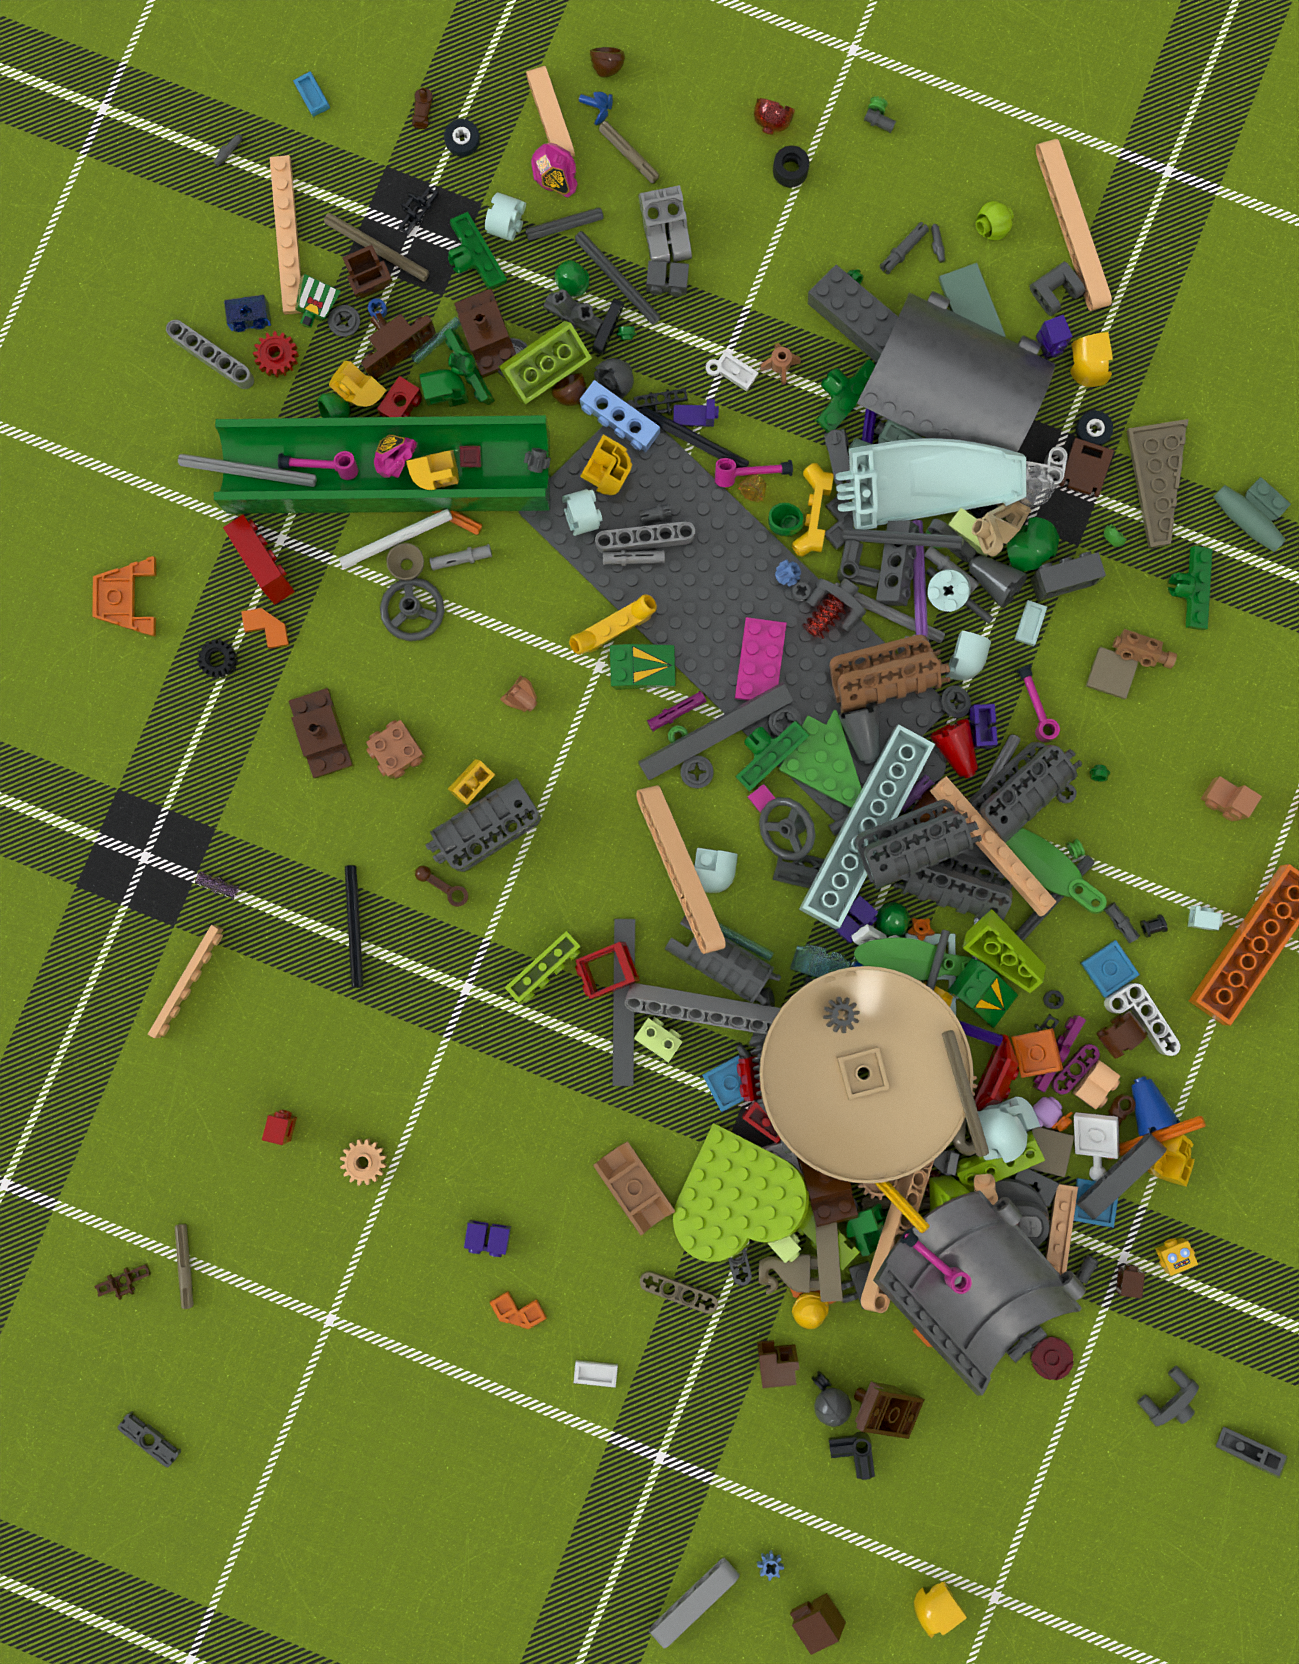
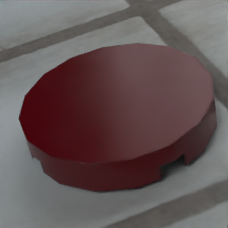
M1048 1336L1033 1347L1034 1350L1030 1356L1031 1363L1037 1374L1043 1378L1059 1380L1068 1375L1073 1368V1352L1062 1339Z

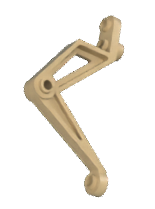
M1023 498L1008 506L1004 503L996 504L998 508L987 512L982 519H977L974 522L972 533L978 537L983 553L992 557L996 556L1001 552L1003 543L1007 544L1021 529L1031 512L1030 503Z

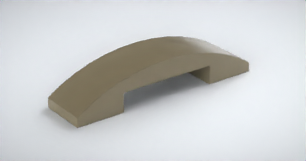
M837 1222L819 1227L816 1226L821 1302L843 1301Z

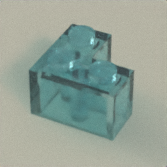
M806 944L805 947L797 945L790 969L818 978L839 969L849 968L851 962L844 960L845 955L832 952V955L827 954V949L819 946Z

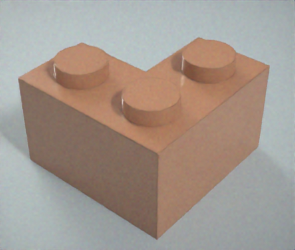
M1219 776L1213 778L1201 800L1205 801V805L1208 808L1219 810L1223 813L1222 816L1233 822L1249 818L1262 796L1245 785L1236 787Z

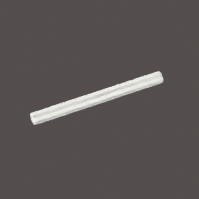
M445 509L340 557V563L343 568H347L452 520V515L448 509Z

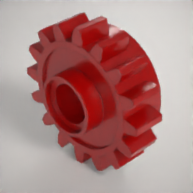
M276 331L273 332V336L266 333V339L260 337L261 344L254 345L258 351L253 352V355L257 358L254 361L259 366L261 372L266 371L268 376L274 374L278 378L281 374L286 376V372L293 371V365L298 364L295 358L299 357V354L295 351L298 348L293 343L292 338H286L283 332L278 336ZM280 352L278 357H272L274 353Z

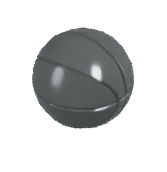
M827 1388L817 1396L814 1410L820 1422L827 1426L837 1427L849 1419L852 1404L848 1395L842 1390Z

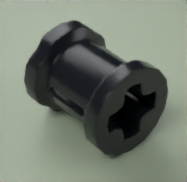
M1162 914L1148 921H1140L1146 938L1161 931L1163 933L1168 931Z

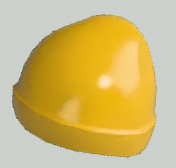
M803 1293L793 1305V1317L801 1327L815 1329L825 1320L829 1310V1302H821L820 1293Z

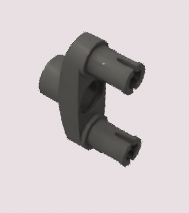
M820 578L815 584L817 587L806 601L816 608L824 596L830 593L848 606L850 611L839 625L847 632L866 613L861 604L853 598L859 588L846 578L842 580L839 586Z
M1174 1366L1168 1374L1179 1385L1180 1391L1162 1408H1158L1146 1394L1137 1401L1141 1408L1149 1415V1420L1155 1426L1163 1425L1174 1417L1180 1424H1184L1195 1413L1189 1403L1196 1395L1199 1385L1193 1379H1189L1178 1366Z

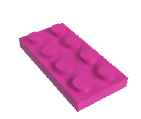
M746 617L735 699L749 701L779 684L787 623Z

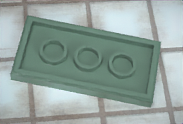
M977 263L939 276L938 280L946 298L950 299L949 308L952 312L1006 337Z

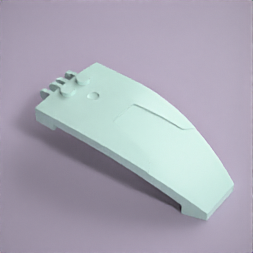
M907 439L849 448L850 471L836 474L837 480L850 479L851 481L836 487L839 492L837 494L838 500L852 499V502L838 505V510L843 512L853 510L855 529L877 528V525L888 524V521L924 518L956 512L960 508L967 510L1004 503L1008 506L1026 497V457L1024 454L964 440Z

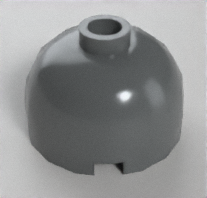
M610 358L595 367L597 369L594 372L596 381L620 399L624 398L632 389L634 377L632 368L627 362L617 358Z

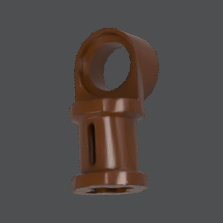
M1124 1094L1118 1095L1108 1110V1116L1118 1117L1119 1127L1122 1121L1126 1120L1127 1115L1134 1111L1136 1106L1134 1099ZM1123 1099L1129 1101V1106L1125 1110L1120 1108V1102Z

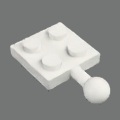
M1076 1112L1074 1115L1075 1154L1093 1156V1166L1090 1168L1089 1175L1092 1180L1097 1181L1106 1173L1105 1168L1102 1166V1157L1115 1159L1119 1157L1118 1117Z

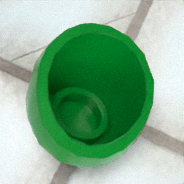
M567 260L562 262L556 269L554 277L560 290L567 291L571 297L581 296L587 291L590 282L589 274L579 263L574 260Z
M323 393L318 397V408L322 418L349 417L351 407L340 395Z
M779 503L773 506L769 512V527L777 535L793 536L804 526L803 513L795 505Z
M896 902L883 905L877 913L876 924L878 931L884 933L887 938L893 935L902 937L909 927V913L903 905Z

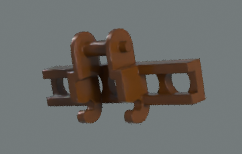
M147 1264L131 1271L126 1267L124 1268V1274L114 1278L111 1274L108 1275L107 1281L94 1286L97 1289L98 1297L115 1291V1296L119 1300L125 1294L131 1293L133 1295L135 1287H133L132 1283L151 1275ZM144 1268L146 1274L141 1276L139 1270ZM131 1273H136L135 1279H133ZM121 1276L126 1277L127 1282L125 1284L120 1283L119 1279ZM106 1285L107 1290L102 1292L100 1287ZM127 1285L128 1289L120 1291L121 1287Z

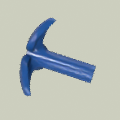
M594 92V98L583 94L580 95V103L600 110L594 123L595 125L601 124L608 117L607 109L611 110L613 105L612 94L607 96L604 92Z

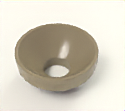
M403 543L396 545L388 553L387 567L395 578L409 581L415 579L422 572L424 557L416 546ZM407 559L413 562L412 568L410 570H403L401 568L402 562Z

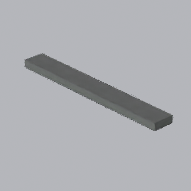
M784 682L638 761L647 779L651 780L791 703L793 699Z
M614 919V944L626 942L635 965V919ZM614 952V984L626 979L616 952ZM629 986L614 991L613 1086H633L634 1011H630L625 1006Z

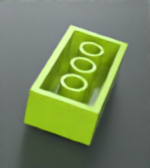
M564 321L498 367L518 399L522 403L527 404L588 362L592 357L572 324Z

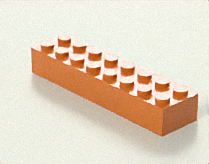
M1290 864L1281 865L1188 1000L1220 1024L1232 1025L1299 926V870Z

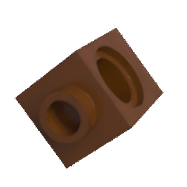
M1126 1264L1125 1268L1118 1267L1116 1293L1121 1296L1142 1299L1145 1273L1135 1265Z

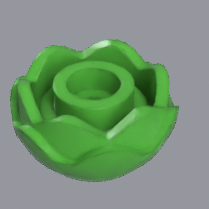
M1110 524L1105 527L1103 536L1114 547H1120L1125 544L1124 542L1127 539L1123 537L1121 532L1116 530L1114 525Z

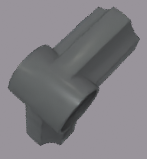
M846 540L840 568L837 572L839 581L842 582L846 578L852 583L876 588L880 570L859 565L863 544L855 540ZM843 569H850L852 571V575H846Z

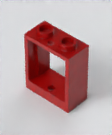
M626 942L615 943L575 960L577 964L575 966L576 972L579 977H582L584 982L582 986L583 991L587 997L589 996V999H597L640 981ZM616 952L626 980L598 991L588 963Z

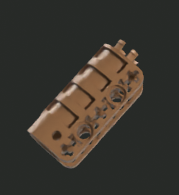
M915 635L835 656L831 659L829 666L836 702H841V713L865 708L866 704L873 702L876 704L885 703L886 699L892 697L896 699L904 698L906 694L911 692L919 694L926 692L927 688H941L943 682H950L951 680L950 677L941 678V673L950 672L949 665L942 664L941 659L937 658L941 650L933 652L926 636ZM905 647L902 653H895L897 648ZM858 658H865L861 664H855Z

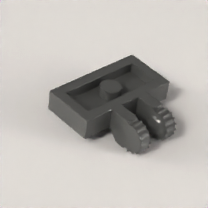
M869 1261L848 1267L852 1279L842 1282V1290L854 1285L856 1292L844 1295L842 1303L859 1298L861 1304V1296L871 1268Z

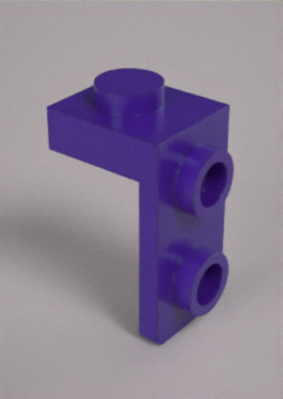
M707 399L706 405H674L673 421L682 426L714 427V419H718L719 406H715V399Z

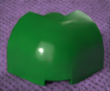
M437 369L419 374L425 401L428 406L448 401L449 407L469 403L467 391L461 377L451 370Z
M1031 517L1029 518L1028 525H1022L1021 529L1007 543L1008 556L1012 567L1023 572L1040 568L1042 563L1050 557L1056 556L1060 537L1051 522L1043 518Z
M881 1204L860 1210L858 1218L851 1219L848 1222L846 1229L847 1237H856V1246L861 1251L862 1257L870 1255L877 1249L888 1212L883 1211Z

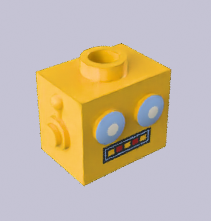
M1184 1238L1166 1240L1163 1246L1155 1248L1160 1259V1266L1170 1276L1198 1265L1193 1248H1191L1189 1241Z

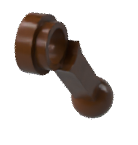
M425 865L419 866L415 870L417 880L421 882L428 881L445 892L451 905L459 907L467 902L468 892L464 887L449 886L432 875L430 868ZM455 890L463 892L464 899L461 902H455L452 899V893Z

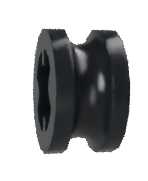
M1051 990L1045 993L1043 1002L1050 1009H1058L1063 1005L1064 997L1059 991ZM1051 994L1059 998L1056 1005L1049 1002V998H1052Z
M820 1371L817 1372L816 1377L813 1376L811 1378L822 1391H825L827 1386L832 1385Z

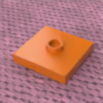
M1053 1028L1011 1037L1019 1063L1018 1067L1021 1078L1063 1070Z

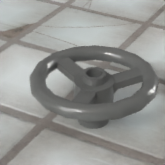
M419 578L395 582L383 594L380 604L381 620L386 629L395 637L406 641L423 640L432 635L441 625L445 612L443 598L438 589L427 580ZM413 585L422 587L431 593L436 602V613L422 608L421 603L414 596ZM404 587L405 596L399 603L401 612L391 621L388 613L390 599L396 591ZM421 616L433 621L428 628L417 633H407L397 628L407 618L416 619Z
M777 797L765 805L761 811L759 826L760 834L766 846L775 855H780L784 860L796 861L806 857L813 848L815 840L814 823L809 812L800 803L791 798ZM779 805L791 808L789 817L780 822H767L769 813L773 808ZM806 830V843L802 847L798 835ZM768 831H779L784 838L790 839L794 852H786L779 848L773 842Z

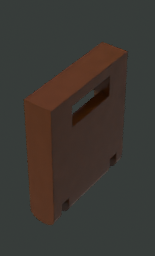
M1075 438L1067 457L1064 478L1059 486L1063 487L1066 479H1068L1066 489L1090 496L1093 488H1096L1093 497L1098 498L1114 450ZM1083 447L1100 452L1099 458L1081 453Z

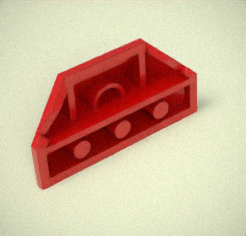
M1000 1034L1003 1036L1000 1046L995 1045L974 1092L973 1098L977 1112L987 1106L1000 1104L1003 1099L1006 1100L1011 1091L1009 1085L1018 1076L1019 1069L1017 1067L1019 1063L1009 1037L1005 1034Z

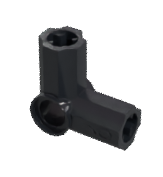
M857 1432L854 1435L829 1438L831 1458L854 1456L857 1479L867 1480L875 1477L871 1440L867 1433ZM860 1441H864L867 1443V1445L863 1448H859L856 1446V1444Z

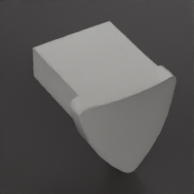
M953 1150L943 1151L935 1158L933 1165L945 1175H955L959 1154H956Z

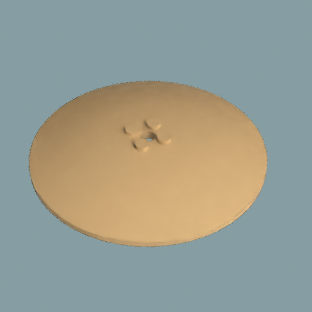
M871 966L850 967L824 974L800 988L782 1006L774 1018L763 1044L759 1070L762 1100L773 1128L784 1144L800 1160L813 1169L839 1180L853 1183H882L908 1176L922 1169L946 1149L958 1133L965 1119V1113L942 1037V1033L945 1031L953 1030L955 1032L971 1091L973 1090V1061L965 1032L959 1020L945 1001L921 981L895 970ZM836 997H841L842 1002L846 997L850 998L849 1005L851 1003L857 1004L852 1010L860 1011L859 1015H854V1018L858 1019L859 1023L851 1022L854 1029L850 1030L846 1026V1033H842L840 1028L838 1032H833L834 1025L831 1027L826 1026L830 1019H823L824 1015H829V1012L825 1011L824 1007L832 1008L829 1000H833L836 1003ZM838 1011L839 1016L837 1018L844 1020L843 1015L845 1011ZM865 1067L868 1069L869 1075L866 1079L862 1080L858 1077V1070Z

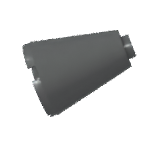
M984 555L974 556L968 565L970 567L969 572L1002 608H1005L1014 599L1012 596L1016 591L1019 593L1027 580V574L1023 571Z
M869 705L862 709L850 711V714H838L839 720L859 760H864L865 764L877 761L876 757L880 756L879 705H875L873 708L872 705Z

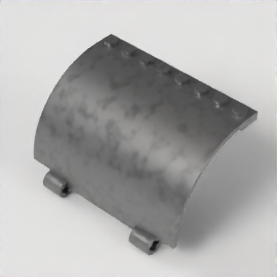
M934 291L931 292L927 301L909 292L891 335L857 404L926 438L964 440L1018 452L1045 397L1053 376L1055 364L1038 356L1037 353L1041 344L1024 335L1017 344L948 310L947 307L950 299Z
M981 1191L970 1192L953 1198L925 1215L923 1219L930 1227L924 1233L919 1232L914 1225L911 1227L918 1240L950 1268L958 1267L971 1277L972 1286L968 1292L964 1294L954 1292L945 1283V1274L915 1248L909 1247L906 1243L902 1244L900 1240L889 1252L873 1279L976 1395L984 1394L991 1380L990 1374L1012 1345L1030 1330L1047 1320L1063 1314L1081 1311L1082 1308L1076 1300L1080 1299L1086 1292L1085 1286L1073 1272L1066 1271L1060 1275L1017 1226V1223L1022 1218V1213L1008 1197H1003L992 1205ZM961 1276L955 1279V1285L961 1282Z

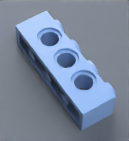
M595 380L580 398L581 409L586 414L596 416L600 424L605 427L610 426L618 437L631 441L630 444L639 451L642 449L647 452L660 434V426ZM600 403H606L608 405V407L603 410L599 409L597 406ZM616 415H622L624 416V419L622 421H616L614 420V417ZM634 426H637L641 429L638 433H633L630 431V429Z

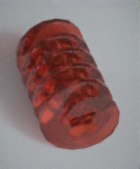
M828 594V599L822 601L823 605H818V612H812L813 618L808 617L806 619L807 624H802V627L816 638L824 639L822 631L829 633L830 630L827 626H835L833 619L841 620L838 613L846 614L843 609V603L832 594Z

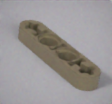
M646 1271L640 1277L642 1289L652 1294L707 1314L713 1313L718 1308L717 1298L710 1292L653 1271ZM649 1276H652L653 1281L656 1283L659 1282V1279H662L659 1291L655 1290L657 1288L655 1284L646 1286V1282L643 1279H648ZM666 1283H672L675 1286V1291L672 1294H666L663 1291V1286ZM686 1290H691L695 1294V1298L690 1302L683 1299V1293ZM698 1294H702L701 1299L705 1301L711 1298L714 1306L705 1308V1303L700 1301L699 1305H695L698 1300Z

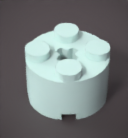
M497 192L491 200V203H494L492 209L487 211L485 230L494 236L513 241L516 232L520 233L523 221L520 219L525 211L526 203Z
M588 489L562 496V502H567V508L564 509L570 530H574V536L599 529L602 515L600 510L595 508L594 502H596V497L593 490L588 491Z
M944 569L930 580L927 595L936 608L951 612L962 607L969 599L971 584L967 575L961 570ZM952 585L954 594H947L945 586L949 587Z

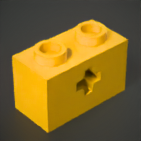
M475 759L448 790L460 802L468 805L495 774L483 762Z

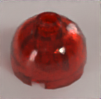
M757 98L754 107V120L757 125L763 128V133L773 135L774 132H781L787 129L793 119L795 110L786 105L784 108L775 101Z

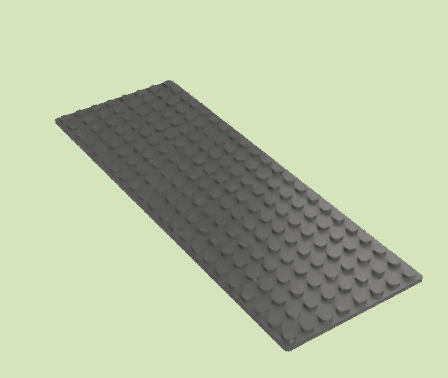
M629 400L627 404L636 409L635 402L633 400ZM616 415L614 417V420L616 421H622L624 419V416L622 415ZM602 426L550 478V511H519V514L618 611L633 603L644 594L652 596L657 604L656 612L652 614L647 622L635 627L653 645H674L675 666L724 714L747 702L735 699L746 617L787 623L779 684L784 682L793 701L787 705L794 707L799 712L802 720L801 726L807 716L827 724L834 710L838 714L841 713V702H836L829 665L832 658L885 643L860 618L849 632L840 627L839 625L850 610L830 593L824 596L816 608L808 604L807 600L803 602L796 601L792 596L794 585L789 587L787 584L779 583L776 579L775 572L777 570L776 567L780 566L779 563L788 560L789 563L793 561L799 565L801 575L797 583H807L811 589L810 595L817 587L815 584L819 579L724 487L718 486L715 483V479L661 428L660 434L647 452L642 449L640 451L635 449L628 439L618 437L610 426ZM637 426L630 429L633 433H638L641 430ZM603 434L624 446L632 463L626 480L615 495H605L597 492V486L580 477ZM588 489V491L593 490L596 497V502H594L596 510L599 509L602 515L599 529L574 536V530H570L564 509L567 508V502H562V496ZM669 503L670 509L665 510V512L671 510V517H665V520L662 521L657 519L642 524L641 518L649 515L640 516V510L657 507V504L662 506ZM676 522H690L695 527V538L690 544L634 550H664V564L603 565V553L597 550L595 544L596 535L605 530ZM688 529L680 532L684 537H689L692 534ZM662 532L660 537L669 539L671 534L669 532ZM642 534L640 539L643 542H647L651 537L648 534ZM623 536L619 541L622 544H627L631 539ZM607 538L601 539L599 542L601 546H607L610 543ZM797 587L798 591L796 594L805 596L806 589ZM858 658L855 664H861L865 658ZM927 688L926 692L919 694L911 692L906 694V697L900 699L895 697L888 698L885 703L876 704L875 702L866 704V706L872 705V708L875 705H879L880 753L892 730L898 724L922 737L946 712L941 710L943 707L942 702H940L942 697L934 689ZM786 713L782 720L776 721L783 724L784 730L787 724L793 723L787 720ZM770 714L742 729L749 736L756 728L763 727L771 737H778L770 730L768 722ZM843 728L861 788H863L876 761L866 764L864 760L860 761ZM790 777L834 821L842 818L843 814L851 809Z

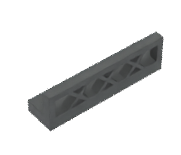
M779 855L773 880L810 889L825 859L806 855V857L796 861L792 860V863L782 861V857ZM803 863H811L814 867H805Z

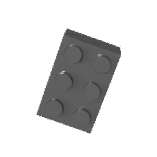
M1089 551L1080 554L1077 559L1072 560L1071 557L1060 560L1059 564L1053 566L1052 563L1040 566V569L1035 571V574L1031 577V582L1039 602L1094 586L1106 574L1099 552L1092 554Z

